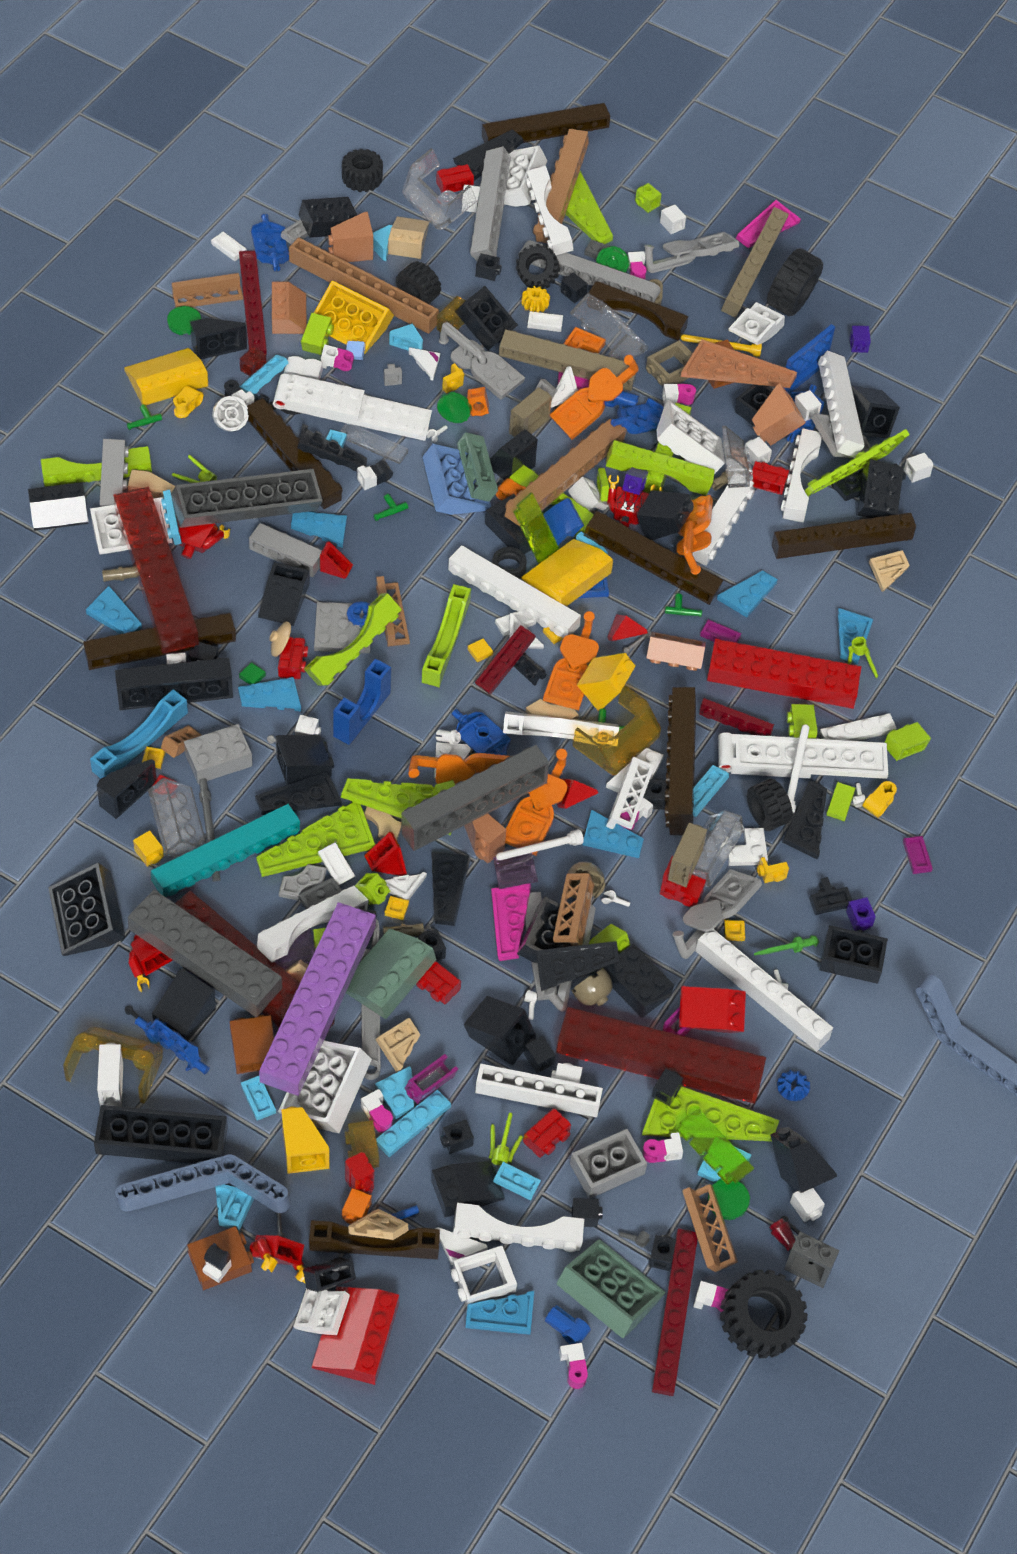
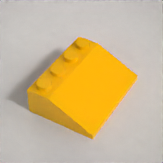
M331 281L314 311L315 314L331 317L334 331L329 337L347 345L348 341L365 342L364 354L386 331L394 317L390 309L334 281Z
M190 348L124 367L142 405H149L175 397L187 385L196 390L208 386V372L201 359Z
M572 539L523 575L522 580L567 607L611 574L613 559L600 548Z

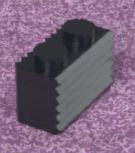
M339 1256L334 1258V1260L330 1259V1261L327 1260L326 1262L319 1263V1265L315 1264V1266L312 1265L307 1269H303L307 1290L309 1289L317 1293L356 1279L353 1261Z

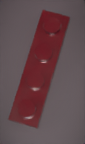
M520 625L476 680L475 684L491 695L535 640V634Z
M705 698L701 703L699 714L705 718L713 719L753 735H772L774 728L772 723Z

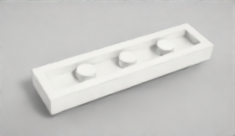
M889 713L820 729L819 734L821 739L860 741L887 735L890 731L897 728Z

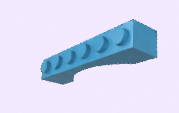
M174 689L159 701L149 717L132 734L116 744L103 747L90 758L92 772L101 779L109 773L125 767L144 751L146 747L151 745L188 713L187 700Z

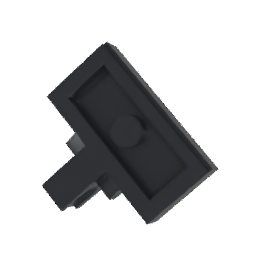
M828 877L820 879V890L809 897L815 915L846 909L848 903L853 901L848 887L839 889L831 887Z

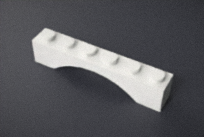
M546 166L528 170V178H525L527 188H531L529 191L531 199L536 202L534 203L535 211L540 213L538 219L540 225H544V228H542L544 237L549 239L547 240L548 248H551L555 255L573 251V243L568 227L556 221L546 207L547 198L552 189Z
M802 428L801 435H797L795 445H798V448H794L792 457L796 460L791 462L790 471L793 473L788 475L787 484L790 487L785 489L784 497L787 500H783L781 511H784V519L804 522L809 497L802 487L800 474L809 462L818 457L822 440L820 432Z
M506 711L503 733L560 737L617 746L619 725Z
M355 886L344 889L340 893L328 897L324 901L312 905L284 921H280L275 926L261 931L258 934L257 948L271 962H274L288 954L294 940L301 933L316 925L329 922L338 902L360 910H367L368 899Z
M457 1203L453 1235L463 1239L473 1237L479 1238L481 1241L496 1240L503 1244L520 1243L526 1247L535 1245L549 1250L559 1248L567 1252L580 1251L583 1242L584 1219L563 1216L546 1225L519 1227L495 1219L479 1205Z

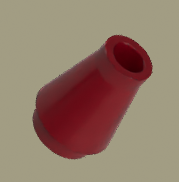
M782 1218L769 1228L772 1231L771 1234L787 1251H790L796 1240L788 1221L785 1222Z

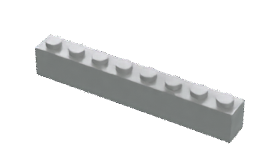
M504 146L486 151L472 246L470 248V254L476 261H478L480 253L495 257L497 254L511 156Z

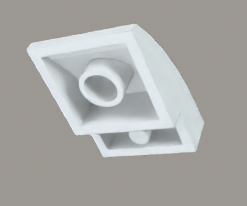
M756 302L751 309L747 308L729 327V331L759 345L773 337L784 326L785 316Z

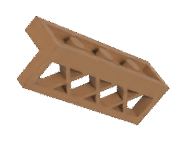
M239 273L171 283L175 307H196L243 300ZM237 290L238 292L236 295L229 294L230 291ZM215 293H218V294H220L221 296H220V297H213L212 295L215 294ZM196 296L204 297L202 300L195 299ZM178 299H187L186 302L178 303Z
M384 576L376 577L377 595L387 593L386 590L395 589L392 599L402 609L399 612L400 614H398V619L401 620V623L397 626L393 622H389L385 626L387 646L410 644L398 582L385 584ZM399 632L403 634L405 638L395 639V634Z
M589 873L566 875L553 936L554 942H570L571 946L583 944L594 890V883ZM571 880H580V884L572 888L570 886ZM575 895L577 899L569 905L567 899ZM572 911L573 916L566 921L564 915ZM568 927L570 929L569 935L560 936V932Z
M709 1184L696 1191L690 1187L682 1190L707 1268L717 1272L737 1263L738 1261L713 1186ZM709 1192L710 1199L706 1206L701 1203L699 1196ZM710 1210L715 1212L717 1216L713 1225L708 1223L706 1219ZM716 1229L722 1231L723 1234L720 1244L713 1240ZM722 1249H725L729 1252L731 1259L721 1263L719 1256Z

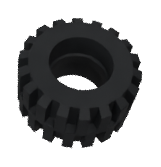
M355 149L353 152H348L342 160V179L346 187L351 188L353 191L358 190V192H369V190H374L375 187L378 188L383 179V161L380 159V155H376V152H371L369 149Z
M532 244L529 245V249L525 247L523 249L524 253L520 252L518 255L519 259L516 261V270L521 281L529 288H533V286L536 288L541 286L542 289L545 286L549 288L550 283L554 284L556 282L555 278L559 277L558 272H560V264L551 248L548 249L546 245L536 244L534 247ZM538 259L547 261V268L543 273L534 275L529 272V267L533 261Z
M419 261L410 263L396 277L395 283L398 289L427 304H430L437 298L441 291V283L438 280V276L428 265L426 266Z
M769 778L747 790V802L750 812L758 825L764 828L765 831L774 830L791 822L793 811L790 799L784 788L775 779Z

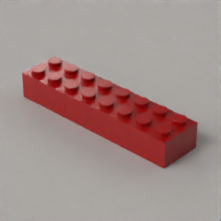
M715 639L707 681L854 709L862 666Z

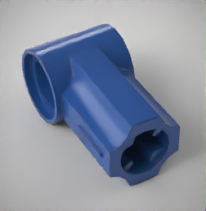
M622 391L614 400L605 401V405L615 407L621 404L625 408L636 406L639 396Z
M557 1305L550 1310L545 1318V1322L560 1332L564 1340L570 1345L581 1343L591 1331V1328L585 1321L580 1318H573Z

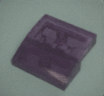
M532 853L504 860H498L496 857L493 858L499 889L538 882Z
M310 928L294 940L287 955L275 960L277 970L288 969L299 960L309 965L315 953Z

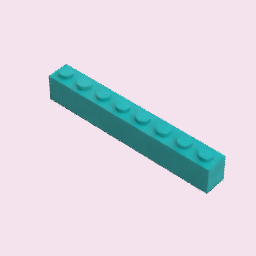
M289 804L282 806L151 870V881L161 895L164 897L173 896L179 890L191 887L196 882L211 877L216 871L226 870L230 865L242 862L252 854H258L265 848L276 845L287 837L295 836L300 831V820Z

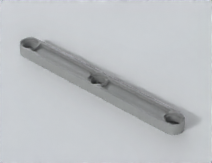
M377 919L372 948L379 941V922ZM365 949L361 961L370 952V949ZM361 1004L362 1050L372 1059L370 1065L377 1068L375 1073L370 1074L366 1072L364 1078L375 1080L379 1077L381 1069L380 1046L375 1040L380 1036V1015Z

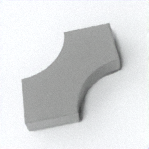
M307 864L305 869L298 875L283 877L279 897L299 900V894L324 882L327 868Z

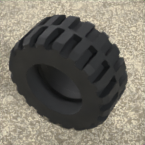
M804 249L794 250L783 263V266L773 280V284L768 292V304L787 316L795 315L803 307L806 300H808L821 276V271L823 270L822 260Z
M762 1269L755 1270L753 1273L749 1272L727 1290L724 1295L725 1299L721 1302L720 1308L723 1311L720 1313V1320L725 1323L722 1326L724 1333L728 1332L730 1335L728 1340L731 1343L735 1342L738 1345L736 1348L739 1351L746 1350L748 1356L754 1357L758 1354L759 1358L765 1359L768 1356L771 1358L778 1356L795 1344L806 1328L804 1323L807 1321L808 1314L804 1313L807 1306L806 1302L801 1300L803 1295L800 1290L796 1291L794 1288L796 1284L792 1280L786 1281V1276L781 1273L775 1275V1272L772 1270H767L764 1273ZM749 1298H764L775 1307L779 1316L777 1331H765L752 1321L748 1312Z

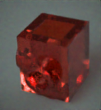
M252 347L240 358V371L251 377L266 364V354Z

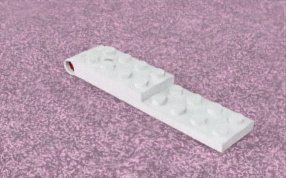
M289 374L280 375L273 405L277 409L291 410L426 441L432 410L364 395L365 390L295 374L292 376Z
M721 733L718 736L719 768L726 772H731V774L791 777L799 738ZM807 738L799 778H810L811 774L887 779V743Z

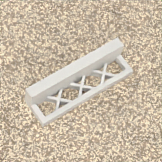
M636 757L632 758L625 772L606 827L613 829L616 824L632 829L654 765ZM638 766L647 769V774L641 776L637 770ZM639 781L642 789L635 791L632 783ZM633 796L636 804L629 806L626 798ZM628 812L631 818L630 822L619 818L621 813Z

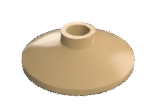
M284 622L277 631L273 630L269 640L272 641L271 655L274 657L281 654L288 642L291 633V624L289 622Z

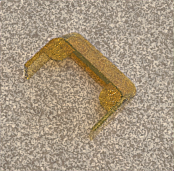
M624 685L620 692L618 703L633 713L635 717L614 737L607 732H599L590 737L578 727L574 733L573 747L611 775H617L630 763L633 757H637L644 749L649 748L660 737L661 726L648 702L626 685Z
M90 1027L78 1034L63 1064L66 1081L70 1082L82 1053L90 1052L93 1049L99 1050V1045H105L106 1043L121 1044L122 1057L133 1060V1064L137 1069L145 1071L138 1087L140 1103L144 1104L163 1060L162 1048L157 1044L100 1027Z

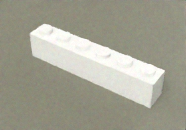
M734 474L713 507L711 523L704 530L711 533V544L705 549L693 552L695 561L707 566L708 562L715 558L717 548H721L724 543L725 535L728 536L730 534L732 524L737 523L740 511L743 512L745 510L747 500H751L754 495L753 481Z
M480 1064L475 1093L597 1117L603 1088Z

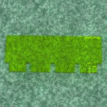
M530 492L516 505L517 508L513 513L518 523H521L520 527L527 538L532 552H535L534 556L538 564H540L559 550V547L534 494Z
M699 1109L680 1121L679 1124L681 1126L676 1131L686 1141L693 1138L689 1145L700 1156L707 1153L703 1160L714 1171L721 1168L717 1175L727 1185L732 1181L737 1183L754 1170V1167Z

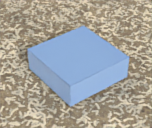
M348 341L346 350L353 353L354 360H363L366 344L365 342Z

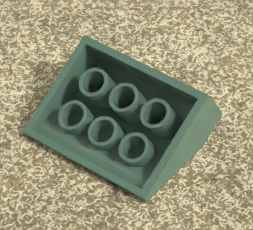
M389 929L359 963L346 994L384 1019H387L436 961L433 948L418 938Z
M600 1239L570 1262L556 1283L622 1338L626 1337L642 1321L666 1293Z

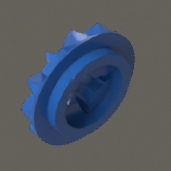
M356 602L352 604L347 610L348 622H352L353 626L359 625L362 628L370 603ZM361 611H363L364 613L363 618H360L359 616Z
M789 1070L786 1073H782L778 1079L777 1088L785 1099L799 1101L808 1095L810 1082H808L806 1075H802L800 1071L794 1072ZM797 1080V1086L791 1091L790 1083Z

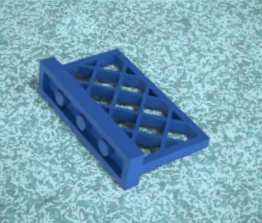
M832 324L787 360L786 368L797 372V377L792 386L784 388L788 393H792L820 370L818 361L827 350L830 351L835 326Z

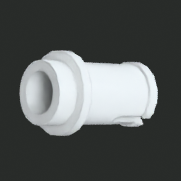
M439 729L436 732V735H442V737L436 736V740L439 742H449L451 745H455L461 740V735L457 730L445 731Z

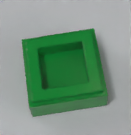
M252 662L239 674V678L249 685L259 683L266 676V672Z

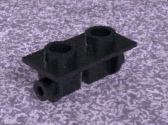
M524 652L514 667L536 686L539 679L543 680L547 676L546 671L538 664H533L534 661Z

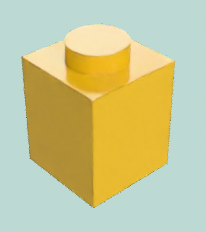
M151 831L133 840L134 851L147 867L158 863L164 858L163 847Z

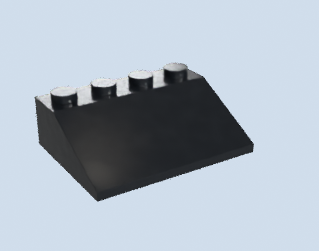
M96 863L48 887L63 956L109 947L125 939L112 874L106 867Z

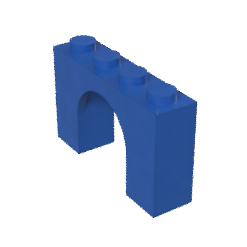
M374 659L365 671V685L358 702L355 704L346 698L341 700L333 710V737L348 745L352 743L391 693L390 666Z

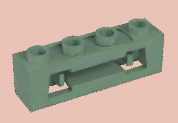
M466 432L458 441L457 446L471 498L489 502L498 492V487L483 436ZM475 479H476V481H477V482L475 483V486H478L476 489L474 488V484H473V482L475 481Z

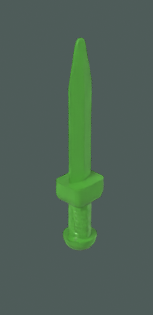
M814 935L807 939L795 937L789 944L767 948L754 953V955H766L793 949L797 953L802 951L804 947L812 945L816 947L819 939Z

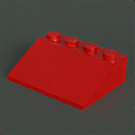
M336 1287L335 1291H346L350 1297L337 1335H321L312 1369L375 1385L398 1310L399 1294L380 1289Z

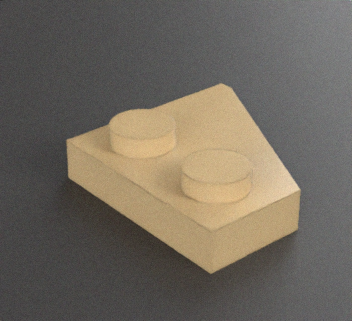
M903 550L869 560L870 567L882 592L910 566Z
M408 1018L375 1039L396 1073L403 1068V1064L420 1037V1033L411 1019Z
M376 1209L349 1225L348 1229L349 1234L394 1240L408 1231V1223L380 1209Z

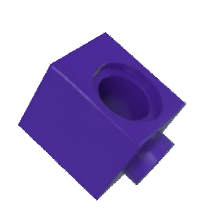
M852 326L849 336L851 352L868 353L871 343L869 326Z
M631 467L626 473L622 490L640 495L645 489L648 472Z
M868 898L850 901L846 913L854 931H864L873 927L876 916Z

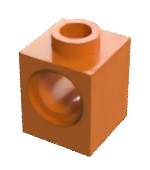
M485 387L469 389L467 399L469 405L471 404L472 406L471 415L483 416L489 414V401Z
M352 1188L342 1209V1219L351 1225L366 1216L372 1204V1195Z

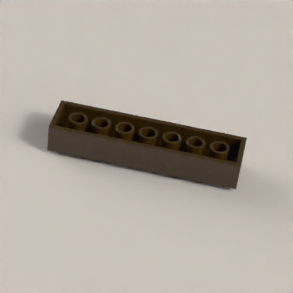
M672 687V695H669L665 817L666 828H669L670 835H683L688 824H693L696 733L695 687Z

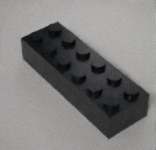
M229 658L115 670L119 710L156 707L159 701L173 689L184 697L187 703L233 698Z
M101 1105L94 1139L95 1152L100 1155L186 1163L203 1162L224 1156L228 1129L227 1116Z

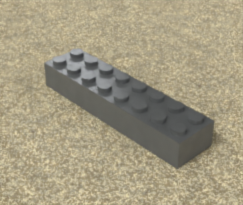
M314 469L176 485L171 493L180 528L317 511L323 502Z
M537 745L525 748L521 753L509 756L505 761L494 764L487 770L476 773L471 778L460 781L455 786L442 790L431 798L424 799L420 804L408 807L402 812L403 837L413 851L543 786L547 783L548 759Z
M153 890L128 916V928L130 931L255 1017L264 1010L282 989V977L156 890Z

